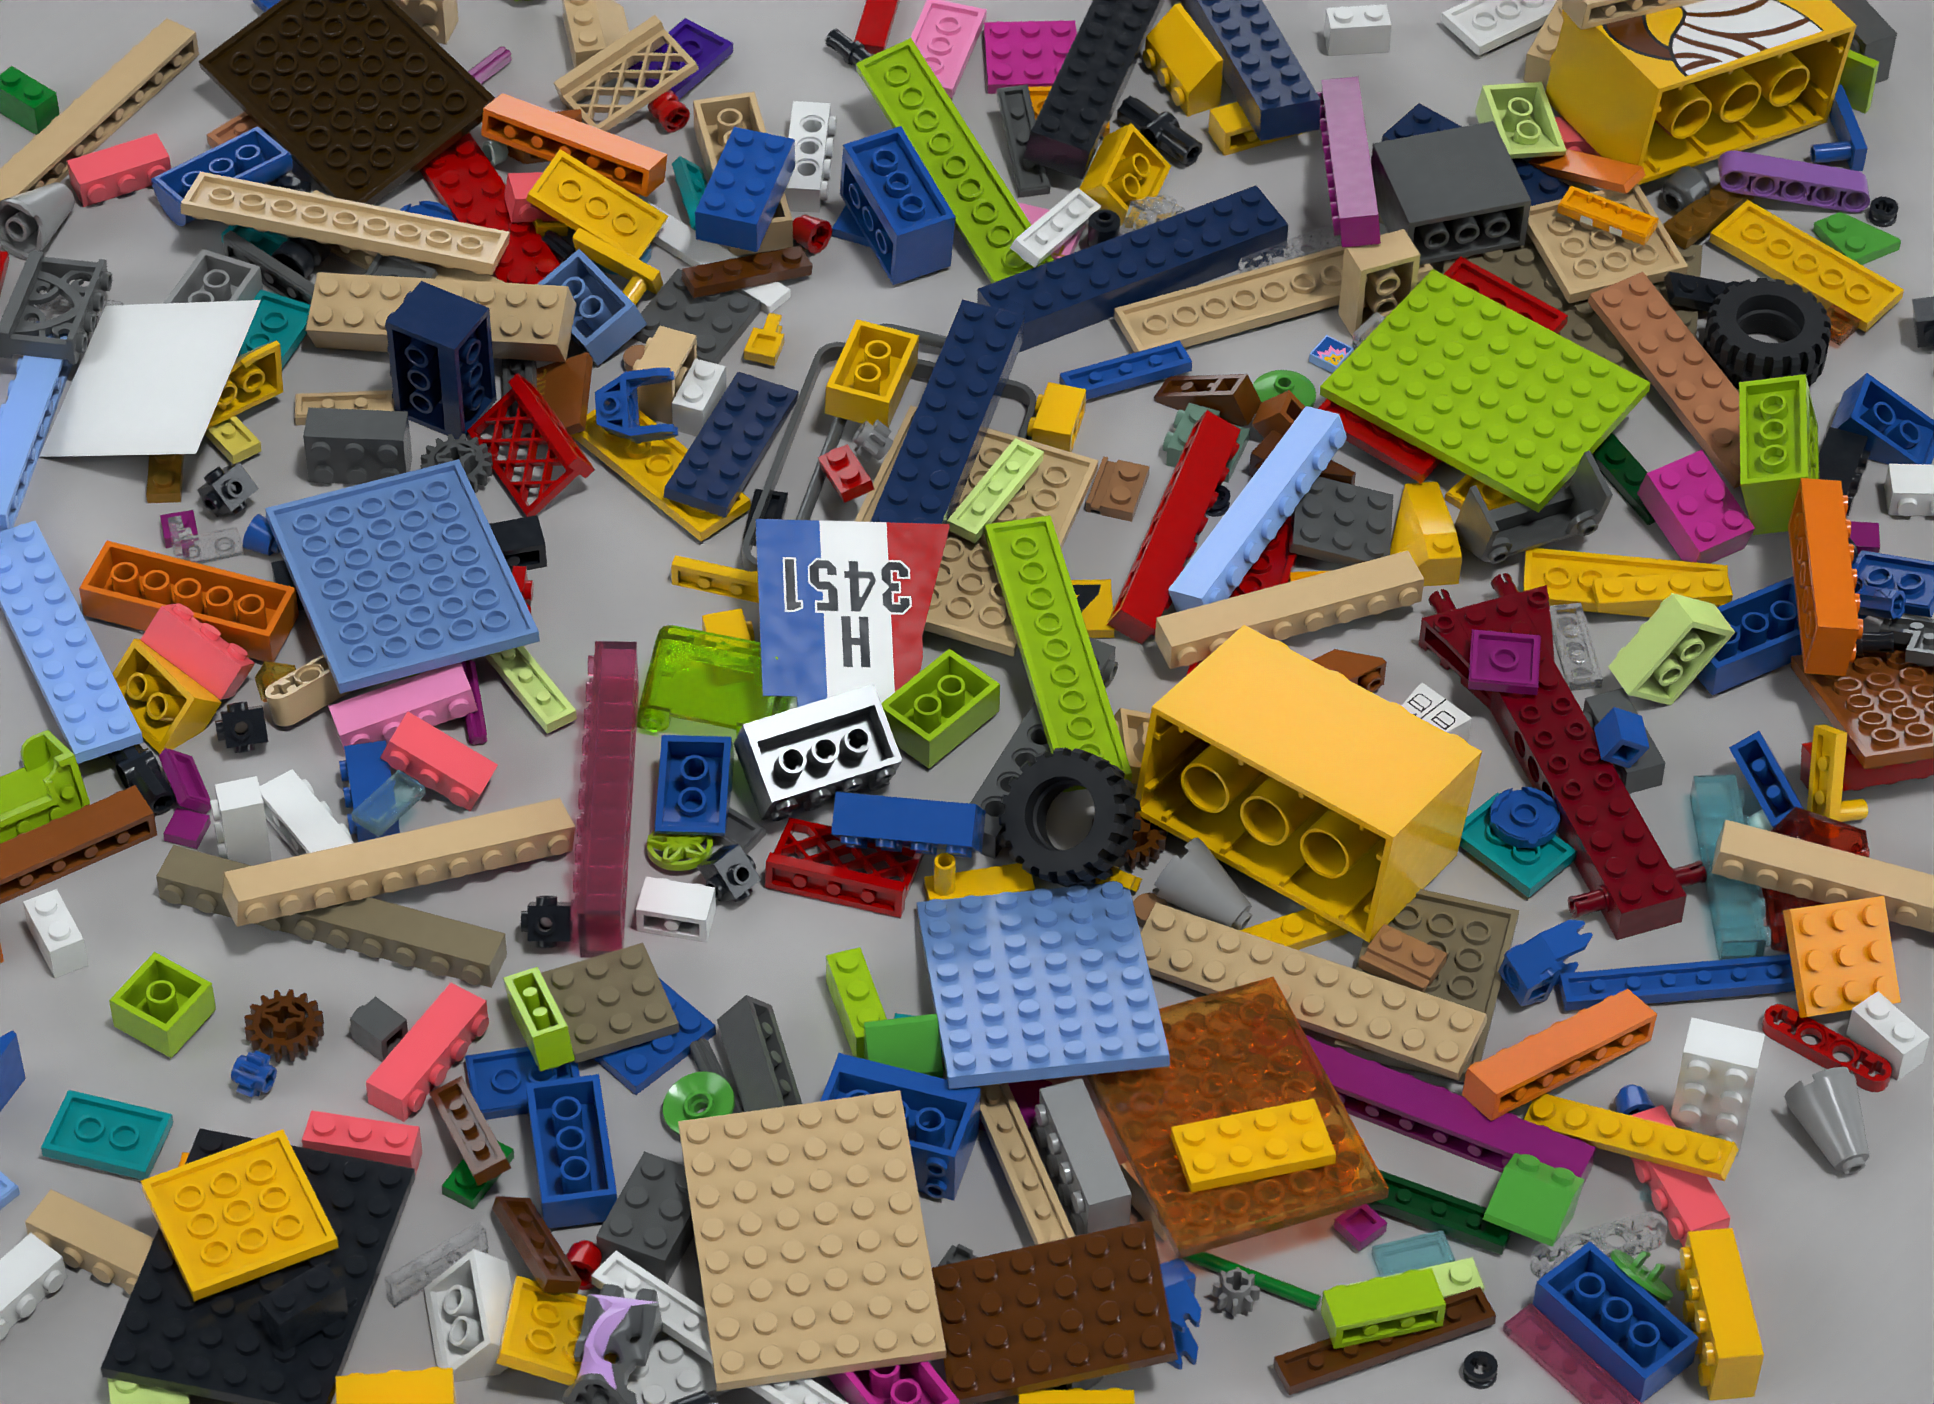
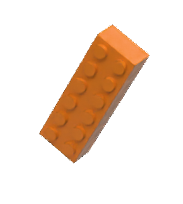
M1801 478L1788 522L1804 673L1845 676L1849 663H1854L1856 658L1855 642L1856 639L1862 638L1863 619L1858 618L1860 594L1855 593L1854 590L1857 584V569L1852 568L1851 565L1854 559V545L1849 544L1851 520L1846 519L1845 516L1848 510V496L1843 495L1842 483L1836 480Z
M108 540L105 542L79 587L84 616L146 631L161 606L180 603L192 610L194 613L193 617L202 624L207 623L219 630L221 633L220 637L227 643H234L242 647L248 653L246 657L272 664L299 616L296 588Z

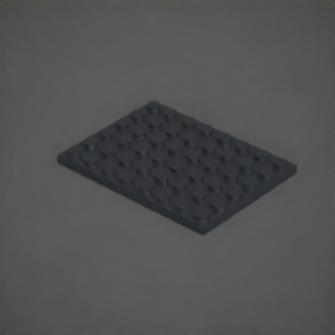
M200 1128L185 1164L254 1140V1138ZM292 1146L337 1237L339 1248L194 1301L159 1227L101 1365L102 1377L237 1404H331L336 1391V1376H341L415 1181V1169ZM324 1262L345 1286L349 1314L283 1352L263 1329L258 1300Z

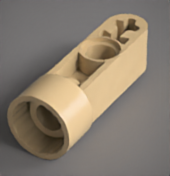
M324 655L317 657L275 681L265 690L273 721L279 726L293 725L349 693H339Z

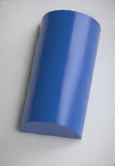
M257 126L153 177L151 182L156 197L165 213L175 224L183 226L195 220L192 216L181 214V202L200 172L268 184L290 173L293 168L292 155Z

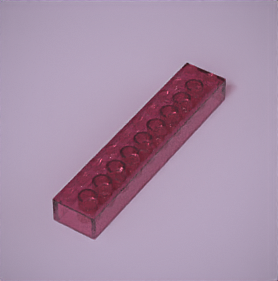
M595 641L594 655H588V676H593V678L586 681V702H591V704H588V707L584 709V729L589 730H586V734H583L582 755H588V757H584V761H581L580 780L581 782H586V784H582V788H579V810L584 811H581L580 816H577V837L582 838H579L578 843H575V865L580 866H577V870L573 872V893L578 894H575V899L571 900V921H578L573 922V943H579L580 958H592L624 948L639 700L637 642Z

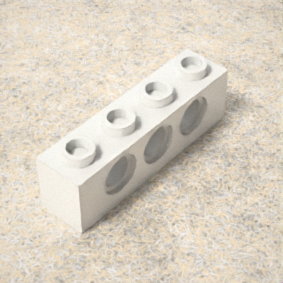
M793 101L788 138L795 139V169L784 191L790 211L820 213L821 201L828 198V181H824V178H830L831 159H827V156H833L834 138L829 136L836 133V116H831V103Z

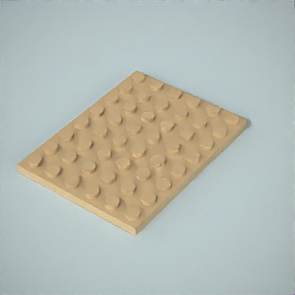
M910 405L893 440V444L873 482L875 490L868 492L855 519L856 522L871 521L918 407ZM988 428L957 508L1016 438L1044 451L1043 461L993 523L1051 515L1062 550L1096 474L1099 460ZM949 531L924 630L1014 657L1018 643L985 535L983 534L974 543Z
M900 1090L678 1121L717 1391L946 1358L945 1342Z

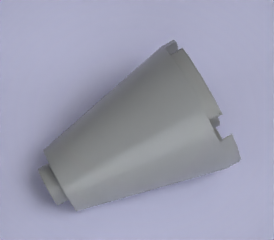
M55 182L1 200L0 237L2 240L0 245L12 255L23 259L28 257L30 250L42 251L74 207L75 200L72 191L64 184Z
M1199 838L1192 839L1184 846L1188 852L1180 857L1175 855L1163 869L1154 884L1157 888L1153 889L1152 892L1193 915L1242 930L1252 918V914L1249 913L1252 905L1205 843Z
M1847 1067L1830 1068L1812 1074L1815 1081L1805 1086L1802 1080L1795 1083L1787 1090L1784 1096L1787 1106L1836 1171H1844L1845 1174H1852L1865 1167L1864 1162L1868 1160L1870 1155L1856 1077L1852 1070L1849 1072Z

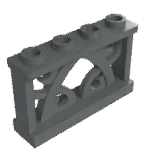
M30 250L0 321V358L12 359L14 354L64 359L69 360V364H77L80 354L86 351L89 332H93L95 329L96 314L103 309L105 292L110 291L112 286V273L107 270L106 260L99 259L98 262L44 257L43 251ZM84 281H89V282H90L88 286H85V287L80 286V285L84 284ZM41 290L47 292L46 294H39ZM59 294L72 305L73 308L49 320H46L44 313L40 309L34 307V305L54 300ZM37 318L39 322L35 323V319L32 321H28V319ZM53 333L54 338L46 337V335ZM67 333L68 337L67 339H60V335Z

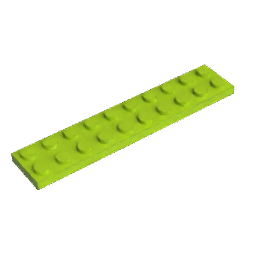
M912 38L856 63V71L893 128L899 126L903 128L956 217L955 227L990 282L994 283L1034 268L1010 249L1014 240L1027 230L1031 223ZM1051 254L1037 266L1053 261L1054 259Z
M1051 515L985 524L984 535L1051 753L1053 754L1055 748H1068L1072 751L1076 748L1087 751L1119 767L1125 773L1124 779L1131 781L1132 771ZM1077 785L1064 790L1063 792L1083 790L1086 788Z

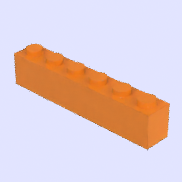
M504 93L500 94L483 108L481 136L548 161H552L561 149L622 188L644 197L651 194L665 181L668 155L666 153Z
M1629 989L1614 996L1610 995L1602 1002L1588 1009L1584 1008L1572 1017L1561 1022H1555L1549 1028L1535 1035H1529L1523 1041L1509 1048H1503L1495 1055L1481 1062L1473 1063L1467 1068L1465 1073L1462 1096L1492 1121L1651 1041L1657 1013Z

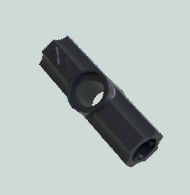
M1131 95L1123 100L1120 108L1117 110V118L1126 125L1132 123L1156 150L1161 148L1182 164L1192 165L1202 152V143L1180 129L1178 120L1168 111H1163L1159 114Z
M140 744L108 754L109 758L114 762L118 776L126 789L136 785L152 811L158 815L170 810L172 804L176 802L175 794L162 776L159 764L149 748L143 749Z

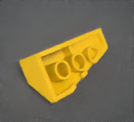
M277 340L259 346L236 358L207 429L283 393L281 347Z
M1438 482L1408 483L1404 485L1390 548V555L1409 551L1424 577L1423 586L1459 584L1462 554L1459 540Z

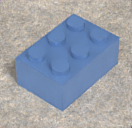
M580 249L538 283V285L569 287L576 302L570 338L584 352H588L598 366L647 325L635 304Z

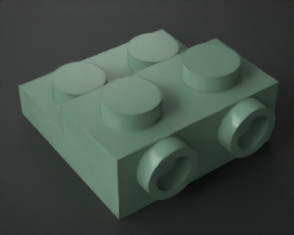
M1192 403L1188 404L1185 411L1178 410L1174 421V428L1176 430L1174 433L1168 431L1163 443V450L1167 451V466L1175 468L1193 425L1206 410L1219 417L1220 411ZM1238 425L1234 426L1241 429L1236 440L1240 446L1233 459L1227 461L1226 467L1229 468V472L1224 480L1229 483L1250 439V429Z

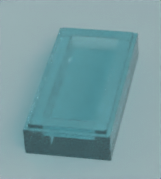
M397 770L351 812L352 820L380 837L426 794L425 786Z
M1443 1230L1372 1246L1371 1252L1380 1277L1455 1261Z

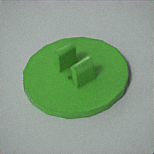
M1614 1249L1610 1253L1616 1265L1647 1291L1666 1301H1669L1674 1296L1669 1287L1659 1278L1665 1269V1265L1658 1263L1652 1271L1643 1265L1647 1258L1651 1256L1650 1252L1642 1251L1636 1259L1618 1249Z

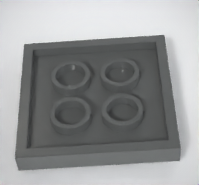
M678 268L641 312L647 325L637 332L632 339L646 344L649 337H654L659 326L696 335L697 359L719 364L761 312V301L733 290L693 298L681 279L682 270Z
M1318 476L1309 492L1303 496L1292 513L1289 552L1345 566L1390 555L1393 495Z

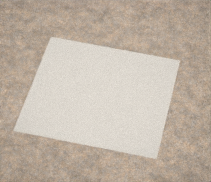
M261 300L105 306L39 457L196 454Z

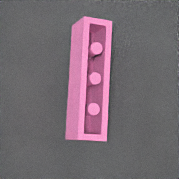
M461 662L429 670L328 706L343 749L344 746L384 740L388 743L407 711L432 726L478 711L472 689Z

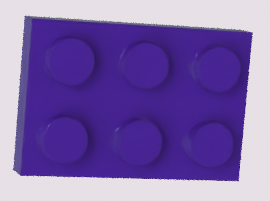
M684 18L668 33L697 63L699 70L670 90L676 94L678 99L682 98L733 53V42ZM664 44L653 53H667L668 44ZM643 61L637 62L627 70H641ZM650 61L648 70H662L664 62ZM671 62L669 71H678L686 64L684 62ZM631 78L637 82L639 80L638 78ZM646 79L644 86L653 88L659 84L660 79Z

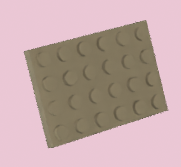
M1420 889L1416 893V897L1405 906L1388 926L1448 953L1446 964L1432 984L1426 988L1425 993L1486 1013L1487 1015L1486 1025L1458 1080L1464 1082L1467 1068L1475 1062L1482 1061L1503 980L1498 971L1505 958L1504 954L1511 948L1519 910ZM1363 940L1355 969L1376 976L1359 968V958L1362 955L1364 956L1367 947L1371 943V941ZM1335 1039L1334 1047L1342 1048L1348 1053L1363 1059L1453 1079Z

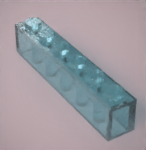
M1735 774L1694 776L1690 803L1700 858L1703 863L1702 866L1705 867L1707 873L1705 885L1719 960L1761 957L1764 955L1765 947H1770L1771 932L1770 927L1764 926L1763 923L1766 907L1764 898H1759L1758 896L1760 886L1711 873L1716 842L1725 819L1750 826L1748 815H1743L1742 812L1745 805L1743 788H1738Z

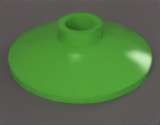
M1270 371L1258 377L1253 383L1261 402L1288 390L1305 407H1313L1316 401V390L1312 382L1304 375L1294 371Z
M701 1071L688 1074L675 1082L665 1096L663 1102L665 1121L671 1130L680 1135L678 1121L732 1114L735 1105L734 1092L728 1081L716 1073ZM706 1108L703 1112L698 1113L700 1109Z

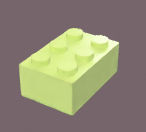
M1671 593L1669 597L1661 602L1651 618L1640 626L1637 634L1618 652L1617 657L1608 667L1628 695L1672 705L1733 636L1735 631L1715 604Z

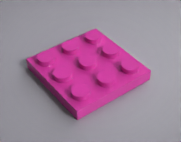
M1076 20L984 22L988 94H997V88L1020 85H1028V87L1052 86L1077 35Z

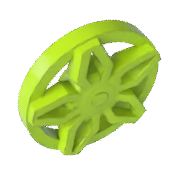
M654 830L647 838V853L650 860L657 866L667 870L685 871L697 868V865L712 855L713 839L711 835L655 834ZM704 840L707 843L706 849L700 845ZM653 848H655V849H657V850H660V851H664V853H663V858L660 857V856L654 851ZM691 858L690 860L678 861L681 859Z

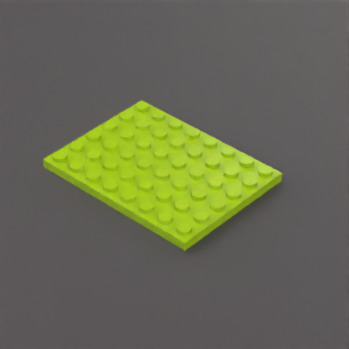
M1434 269L1425 276L1320 386L1321 396L1538 513L1572 477L1584 452L1590 451L1593 454L1650 391L1649 381Z

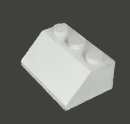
M475 1249L471 1250L424 1287L437 1367L453 1368L454 1382L499 1375L508 1368L496 1364L512 1291L508 1263Z

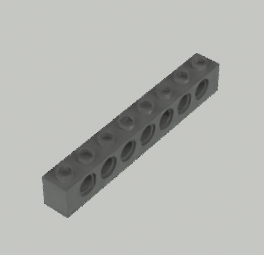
M1089 637L1105 685L1107 681L1111 682L1114 679L1118 670V662H1115L1116 647ZM1036 702L1031 706L970 804H977L986 811L982 853L980 854L996 859L1002 847H1008L1004 845L1001 837L1002 833L1006 832V827L999 825V814H1005L1006 807L1000 804L1003 794L1009 795L1012 788L1008 785V782L1012 776L1019 777L1023 773L1020 767L1027 760L1036 763L1035 757L1037 754L1044 751L1051 753Z

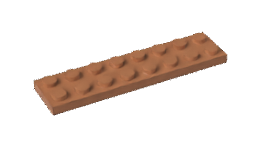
M1644 272L1590 294L1588 299L1589 305L1734 489L1741 486L1739 392Z

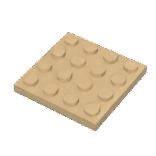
M1638 183L1627 194L1608 189L1590 192L1659 218ZM1561 199L1530 206L1527 233L1568 303L1589 299L1590 294L1641 272H1644L1652 283L1664 281V277L1669 271L1687 274L1688 265L1660 219H1658L1657 228L1644 246L1557 213V207Z

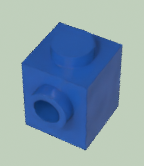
M1613 707L1594 727L1601 760L1630 768L1650 748L1641 715Z

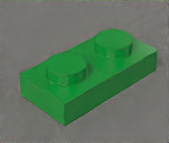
M498 1141L510 1164L514 1159V1149ZM463 1158L442 1184V1194L474 1210L500 1175L478 1186Z

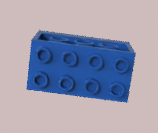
M899 126L843 144L840 195L892 284L895 285L950 267L956 217L903 128Z
M839 1053L820 1101L900 1090L918 1192L926 1193L933 1198H945L954 1201L980 1130L981 1088L974 1086L949 1089L947 1079Z

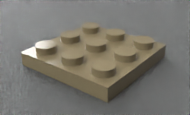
M644 943L541 973L568 1026L575 1063L679 1032L678 1020Z

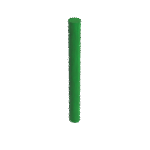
M1181 1243L1178 1249V1258L1180 1257L1218 1273L1221 1271L1227 1273L1240 1267V1270L1255 1275L1254 1286H1258L1262 1290L1317 1310L1320 1304L1321 1296L1184 1243Z

